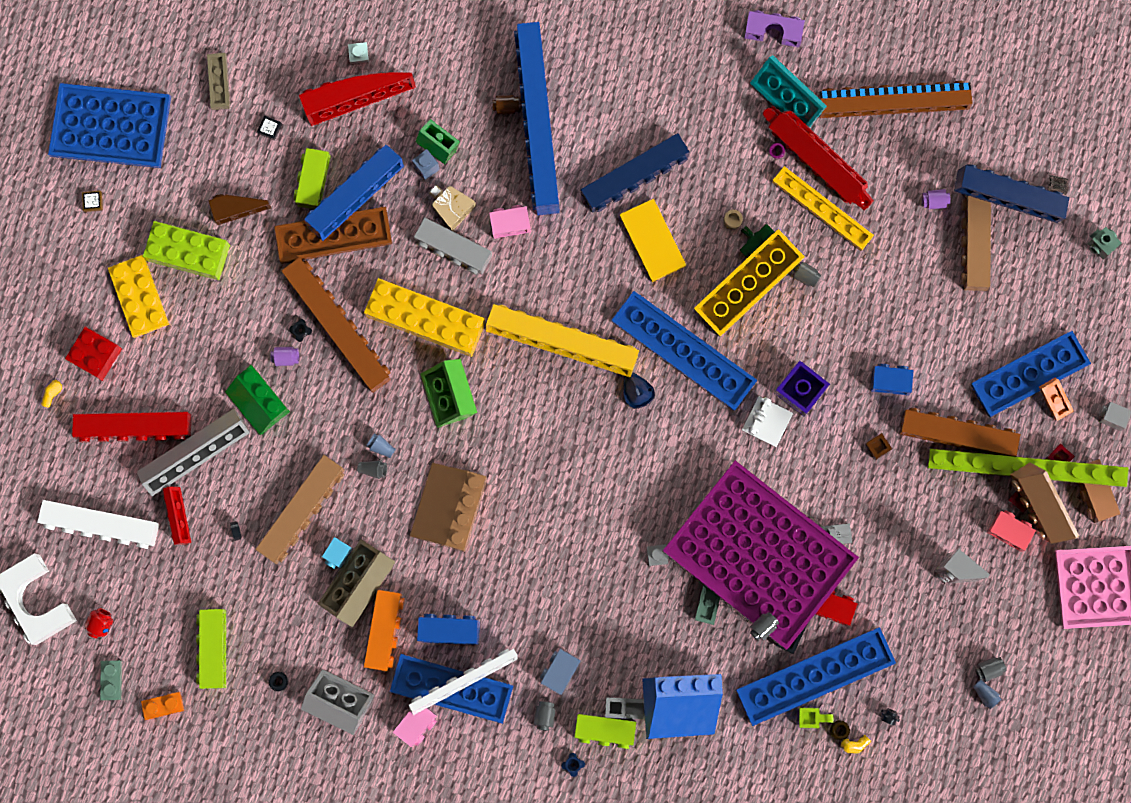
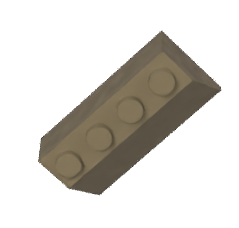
M360 539L318 602V605L353 627L366 606L370 603L377 589L380 588L387 574L391 571L395 561Z

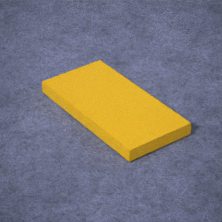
M654 199L620 214V218L652 282L686 267V263Z

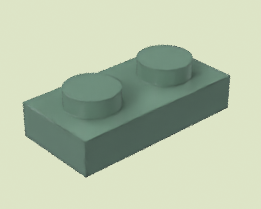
M705 585L702 588L695 621L714 625L720 597Z
M101 661L100 700H121L122 661Z

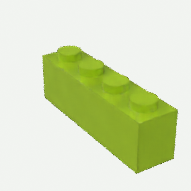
M199 610V614L196 616V624L199 626V634L196 636V643L199 646V653L196 655V663L199 665L196 683L199 685V689L226 688V610Z

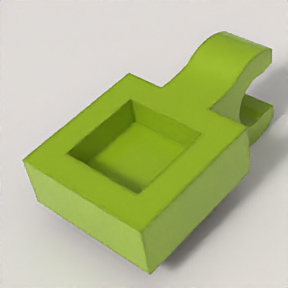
M799 708V728H819V722H833V714H819V708Z

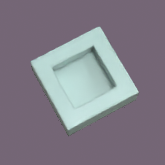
M367 42L348 44L350 64L369 62Z

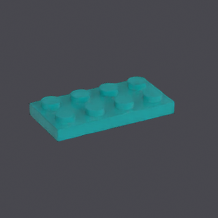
M773 55L767 59L750 82L781 112L791 110L809 128L827 107Z

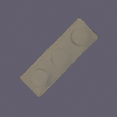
M226 53L207 54L211 109H229L231 106Z

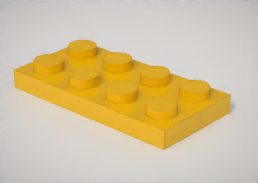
M143 255L108 267L133 338L169 325L150 269Z

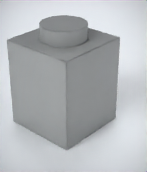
M1109 402L1106 406L1103 405L1101 407L1099 422L1122 431L1127 426L1131 410Z

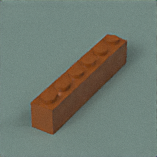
M909 408V410L906 409L903 412L899 435L992 455L1017 457L1021 434L1015 433L1016 430L1004 428V430L996 429L997 426L991 424L981 426L977 425L978 422L973 420H966V422L958 421L959 418L954 416H947V418L939 417L940 414L935 412L925 414L921 413V410L917 408Z

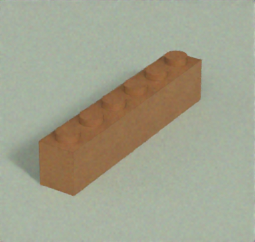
M965 195V199H962L961 204L962 211H965V218H962L961 228L964 229V236L961 238V247L964 248V255L961 256V266H964V273L961 274V285H964V290L987 291L990 288L991 203Z
M323 455L255 550L275 564H278L279 561L282 563L288 555L286 551L289 547H293L298 542V535L301 530L305 531L310 525L311 521L309 519L313 514L316 515L322 508L320 504L324 498L328 499L333 493L332 487L334 484L340 483L343 479L345 469Z

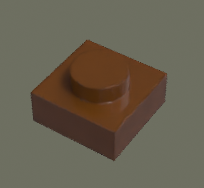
M882 433L865 443L875 460L892 450V447Z

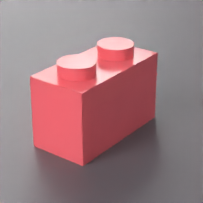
M1005 510L1004 512L1000 511L997 513L987 533L1023 552L1026 550L1036 530L1032 528L1033 525L1024 520L1020 522L1015 519L1014 514Z

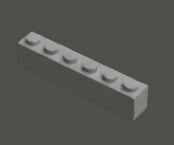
M232 409L138 470L137 474L142 485L153 496L250 432L237 411Z

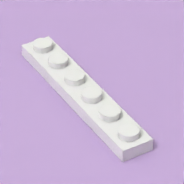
M506 649L498 654L499 657L494 660L489 658L481 663L482 666L474 669L473 667L463 673L464 676L458 679L457 677L451 678L446 682L447 685L431 689L429 694L423 698L422 696L411 700L409 709L413 715L423 711L516 661L517 653L514 649L510 651Z

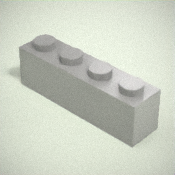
M425 217L414 236L417 242L416 245L425 250L427 247L434 250L433 253L440 258L445 256L450 259L452 264L459 267L463 265L467 267L466 270L474 275H477V273L482 275L493 256L492 251Z

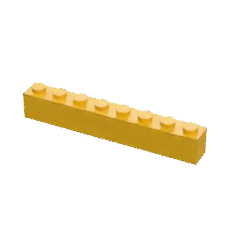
M493 304L486 323V332L627 377H631L639 350L631 345L624 346L612 339L605 340L593 333L586 334L577 328L564 327L558 322L552 323L539 316L533 317L520 310H511L505 305Z

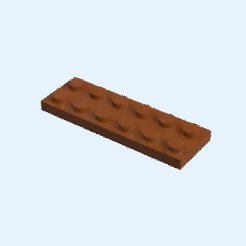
M386 206L354 212L324 241L307 228L305 221L274 226L281 264L294 262L299 257L301 260L393 244Z

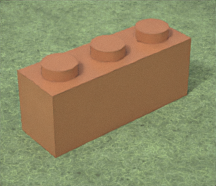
M1100 459L1087 463L1102 465ZM1079 483L1081 487L1080 496L1084 502L1086 501L1088 517L1094 523L1121 514L1110 486Z

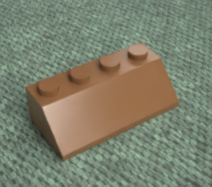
M1028 463L1010 474L1013 479L1012 485L1020 493V501L1025 508H1028L1030 512L1028 516L1032 523L1036 524L1038 528L1036 532L1042 540L1052 544L1080 537L1047 471L1032 463Z

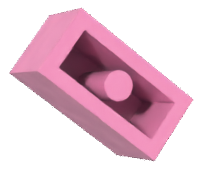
M515 205L511 207L512 209L504 210V208H498L490 212L494 239L530 233L527 206Z
M428 708L415 715L410 710L393 733L410 747L418 746L425 738L423 733L426 729L431 730L437 723L435 720L437 715Z

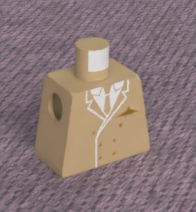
M435 186L429 193L435 199L432 204L434 211L451 231L476 207L474 200L452 186H449L444 192L438 186Z

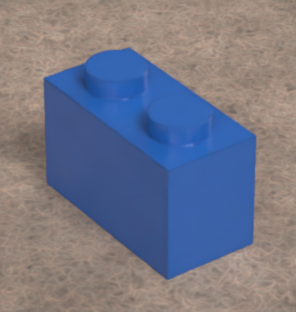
M878 364V366L873 368L871 392L908 396L912 393L914 370H909L907 366L890 368L888 364Z

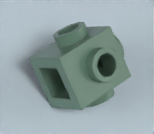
M1107 227L1101 231L1097 229L1090 235L1092 240L1087 243L1090 246V250L1094 254L1099 255L1103 260L1122 244L1117 238L1116 233Z

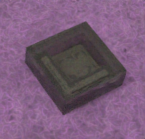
M1049 175L1048 191H1057L1067 195L1068 179Z

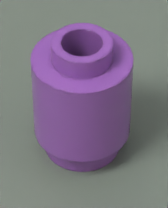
M945 189L928 190L926 193H922V206L928 210L947 208V204H950V193H946Z
M275 347L274 351H271V362L275 363V366H294V364L299 363V350L294 347Z

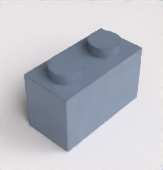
M560 649L559 652L554 651L549 660L552 664L549 669L545 668L540 679H542L541 684L562 695L581 660Z

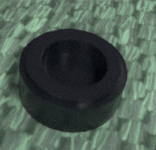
M238 521L230 522L234 541L241 540L242 536Z

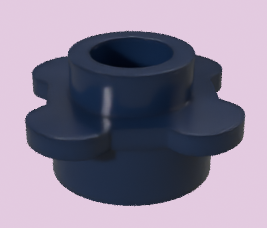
M570 753L569 758L561 766L562 769L570 772L572 777H576L578 771L585 767V762L579 760L575 753Z

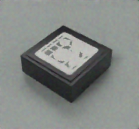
M264 116L257 133L275 141L282 123Z

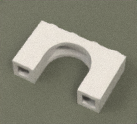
M35 553L0 574V593H3L6 598L4 602L9 610L12 609L15 614L13 618L19 627L21 626L25 632L23 633L24 639L32 645H38L77 621L68 604L64 603L41 616H33L25 609L22 597L26 586L49 572L41 556Z

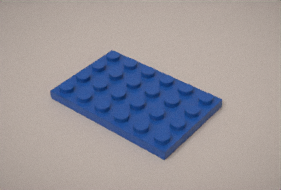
M60 83L48 155L57 158L161 168L171 96L169 94Z

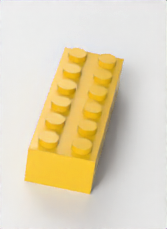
M778 229L709 293L694 310L721 337L797 266L805 256Z
M379 278L364 311L365 316L369 319L470 357L473 356L486 323L483 317Z

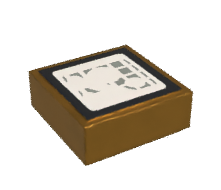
M101 191L82 192L84 212L103 210Z

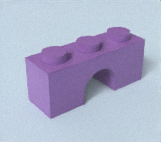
M759 10L749 11L744 38L763 41L767 30L776 29L782 35L781 45L800 47L805 20L795 16L790 18L782 17L781 14L777 13L771 15L764 14V12Z

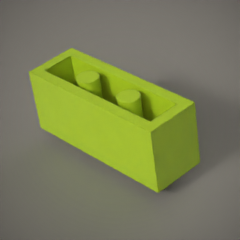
M306 148L305 154H302L301 165L303 167L297 176L299 186L298 190L295 189L294 201L298 207L316 209L320 205L331 158L329 152Z
M578 714L575 738H579L578 742L590 744V740L598 741V745L610 746V743H618V748L629 749V745L634 746L636 722Z

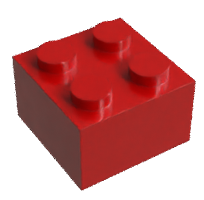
M84 327L65 359L103 381L122 348L91 329Z

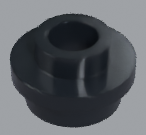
M283 672L273 673L269 677L270 688L274 691H283L288 686L287 675ZM277 678L282 679L281 685L275 683Z

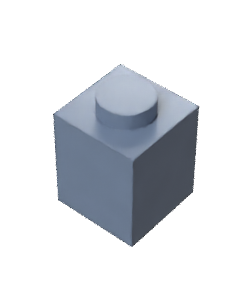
M427 149L412 160L414 167L424 180L440 170L438 162Z

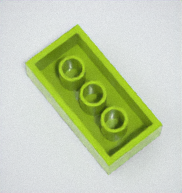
M154 221L143 257L151 263L219 281L230 244L224 239Z

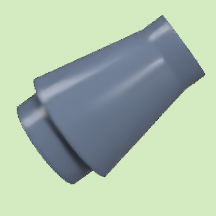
M375 433L366 445L370 448V451L391 458L396 450L380 434L377 435Z
M980 680L973 686L984 706H987L989 709H992L1002 700L999 697L1000 694L983 680Z

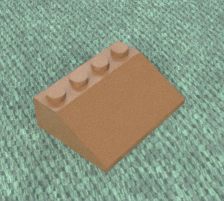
M432 463L410 537L466 552L487 477L470 471Z

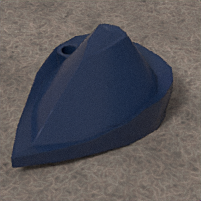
M632 372L631 377L624 376V397L626 404L630 408L639 409L645 407L655 399L654 388L647 380Z

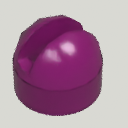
M775 143L771 145L769 153L774 159H780L784 156L785 149L782 144ZM778 147L780 152L779 156H777L776 148Z

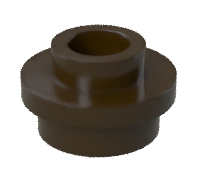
M841 720L835 721L830 727L831 736L836 740L846 739L850 734L849 725ZM837 727L843 728L842 734L836 732Z

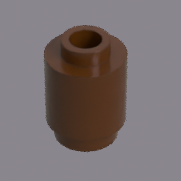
M501 95L496 96V100H492L493 111H497V115L519 112V96Z

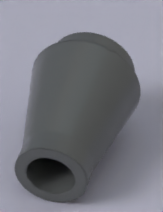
M382 460L359 462L357 471L377 479L385 478L387 463Z

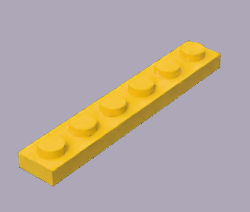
M785 166L773 179L772 183L860 251L873 238L874 235Z

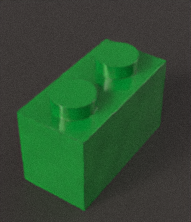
M431 119L421 128L415 141L444 165L456 153L460 143L459 140Z

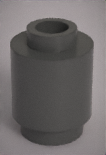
M805 262L795 266L792 272L795 274L793 278L808 287H815L822 275L818 273L819 270Z
M770 612L762 614L750 626V634L757 641L759 639L764 641L777 629L779 621Z
M993 657L977 664V669H975L979 680L983 679L984 682L1002 676L1007 671L1001 657Z
M539 701L534 718V725L537 726V730L549 731V728H553L556 710L554 703Z

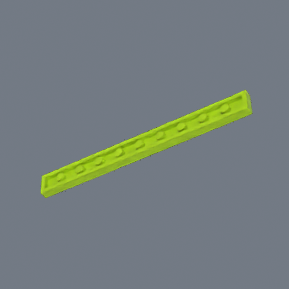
M930 449L928 469L1011 476L1010 474L1028 463H1032L1047 471L1050 479L1053 481L1127 487L1129 467Z

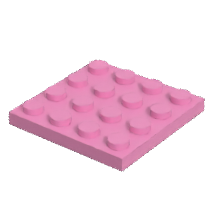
M1131 546L1054 551L1062 629L1131 625Z

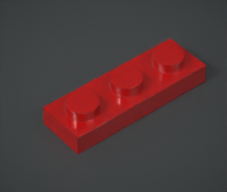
M163 488L164 501L168 512L167 517L170 522L171 537L174 545L192 543L181 488Z

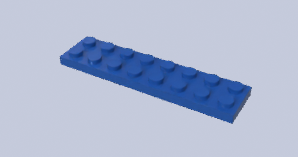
M635 291L632 292L611 320L617 327L733 411L737 409L757 382V379Z
M879 627L736 689L751 725L754 726L894 665L896 662Z

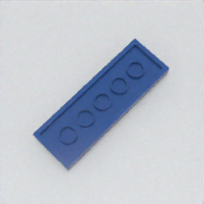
M1070 331L970 385L990 418L1040 391L1039 386L1051 379L1057 378L1060 381L1089 366L1091 362L1073 331Z
M400 654L390 692L413 699L418 696L423 698L429 694L431 689L447 685L446 682L451 678L457 677L458 679L464 676V672ZM484 677L434 705L503 724L514 686Z

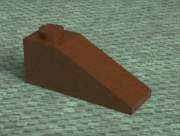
M218 194L213 196V199L208 200L217 225L272 209L268 200L227 194Z

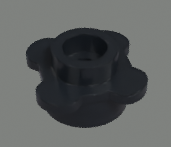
M299 319L298 322L289 328L290 333L296 336L298 342L303 341L305 336L312 333V329L307 327L303 319Z
M889 708L881 710L882 716L880 719L885 723L895 725L896 722L900 721V716H898L896 711Z

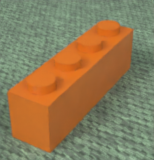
M377 590L364 668L388 672L389 668H393L395 656H392L393 648L396 649L398 637H395L396 629H400L401 626L399 611L403 610L405 598H402L401 593Z

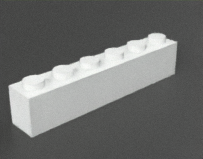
M46 500L42 501L37 522L43 524L45 529L54 530L55 527L62 528L61 532L69 534L79 531L81 532L80 536L92 538V534L99 535L100 540L111 541V538L118 539L120 544L129 545L130 542L137 543L136 547L148 549V546L155 545L159 524L152 521Z

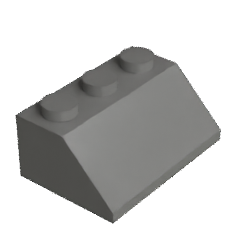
M960 549L948 553L934 570L937 573L936 577L941 582H948L949 584L977 582L988 578L990 575Z
M322 669L306 693L301 710L354 735L373 700L374 694Z

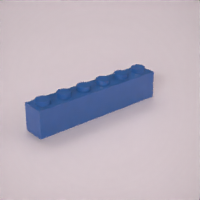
M388 145L379 148L373 157L363 162L355 173L350 174L342 185L337 186L328 198H324L315 210H311L306 215L304 221L307 228L324 241L404 167L402 158Z

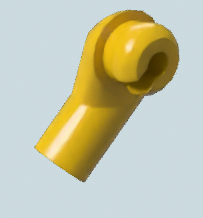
M53 380L45 388L41 402L42 406L50 407L52 399L61 392L62 384L58 380Z
M863 735L857 742L844 739L841 742V747L847 753L858 754L871 743V740L866 735Z

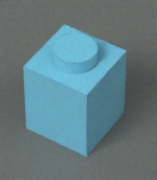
M334 537L322 557L326 559L325 564L333 569L336 566L341 568L353 548Z

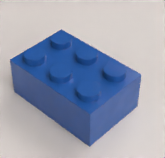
M424 614L423 617L418 618L417 641L479 645L480 621L476 620L475 616L463 615V619H456L455 615H443V618H437L435 614Z

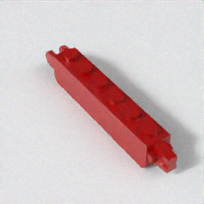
M775 106L764 109L763 116L770 123L771 133L776 138L781 139L787 149L792 152L794 151L802 163L808 164L816 176L822 177L830 189L838 192L841 200L849 204L855 203L863 210H866L874 202L866 192L868 182L791 110L781 112Z

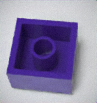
M799 360L775 390L774 394L805 417L829 387L830 383Z

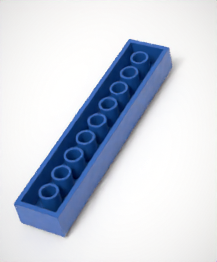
M540 23L517 24V31H514L516 48H518L516 49L517 64L520 66L518 67L519 83L522 84L520 85L521 102H525L522 103L523 120H527L523 121L525 138H529L525 139L527 156H531L527 157L529 174H533L529 176L531 192H535V194H531L533 210H537V216L560 213Z

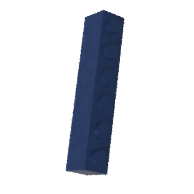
M677 133L581 189V195L592 213L596 210L600 212L607 207L606 204L612 201L614 203L618 202L625 193L635 192L640 188L639 185L644 182L646 184L656 179V175L668 173L675 164L681 165L688 160L687 157H689L690 151Z
M967 164L958 169L954 186L955 192L1054 223L1066 219L1070 197L1064 196L1061 192L1048 191L1042 186L1029 185L1026 181L1013 180L1007 175L1000 176L994 174L991 170L978 169L977 166Z

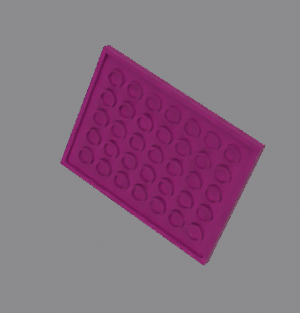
M736 460L662 551L752 624L762 614L770 612L779 621V624L769 637L785 650L791 646L859 559L856 554Z

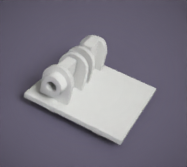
M759 396L742 431L777 447L793 413L772 403L770 399Z

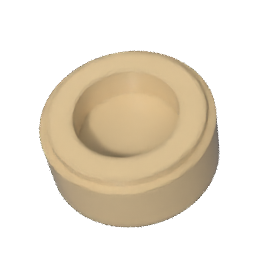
M730 210L725 214L724 224L727 228L737 229L741 226L743 217L739 211Z

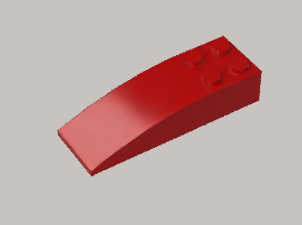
M412 72L375 73L350 77L332 83L326 82L321 84L319 88L303 91L299 97L311 126L414 89L416 85Z

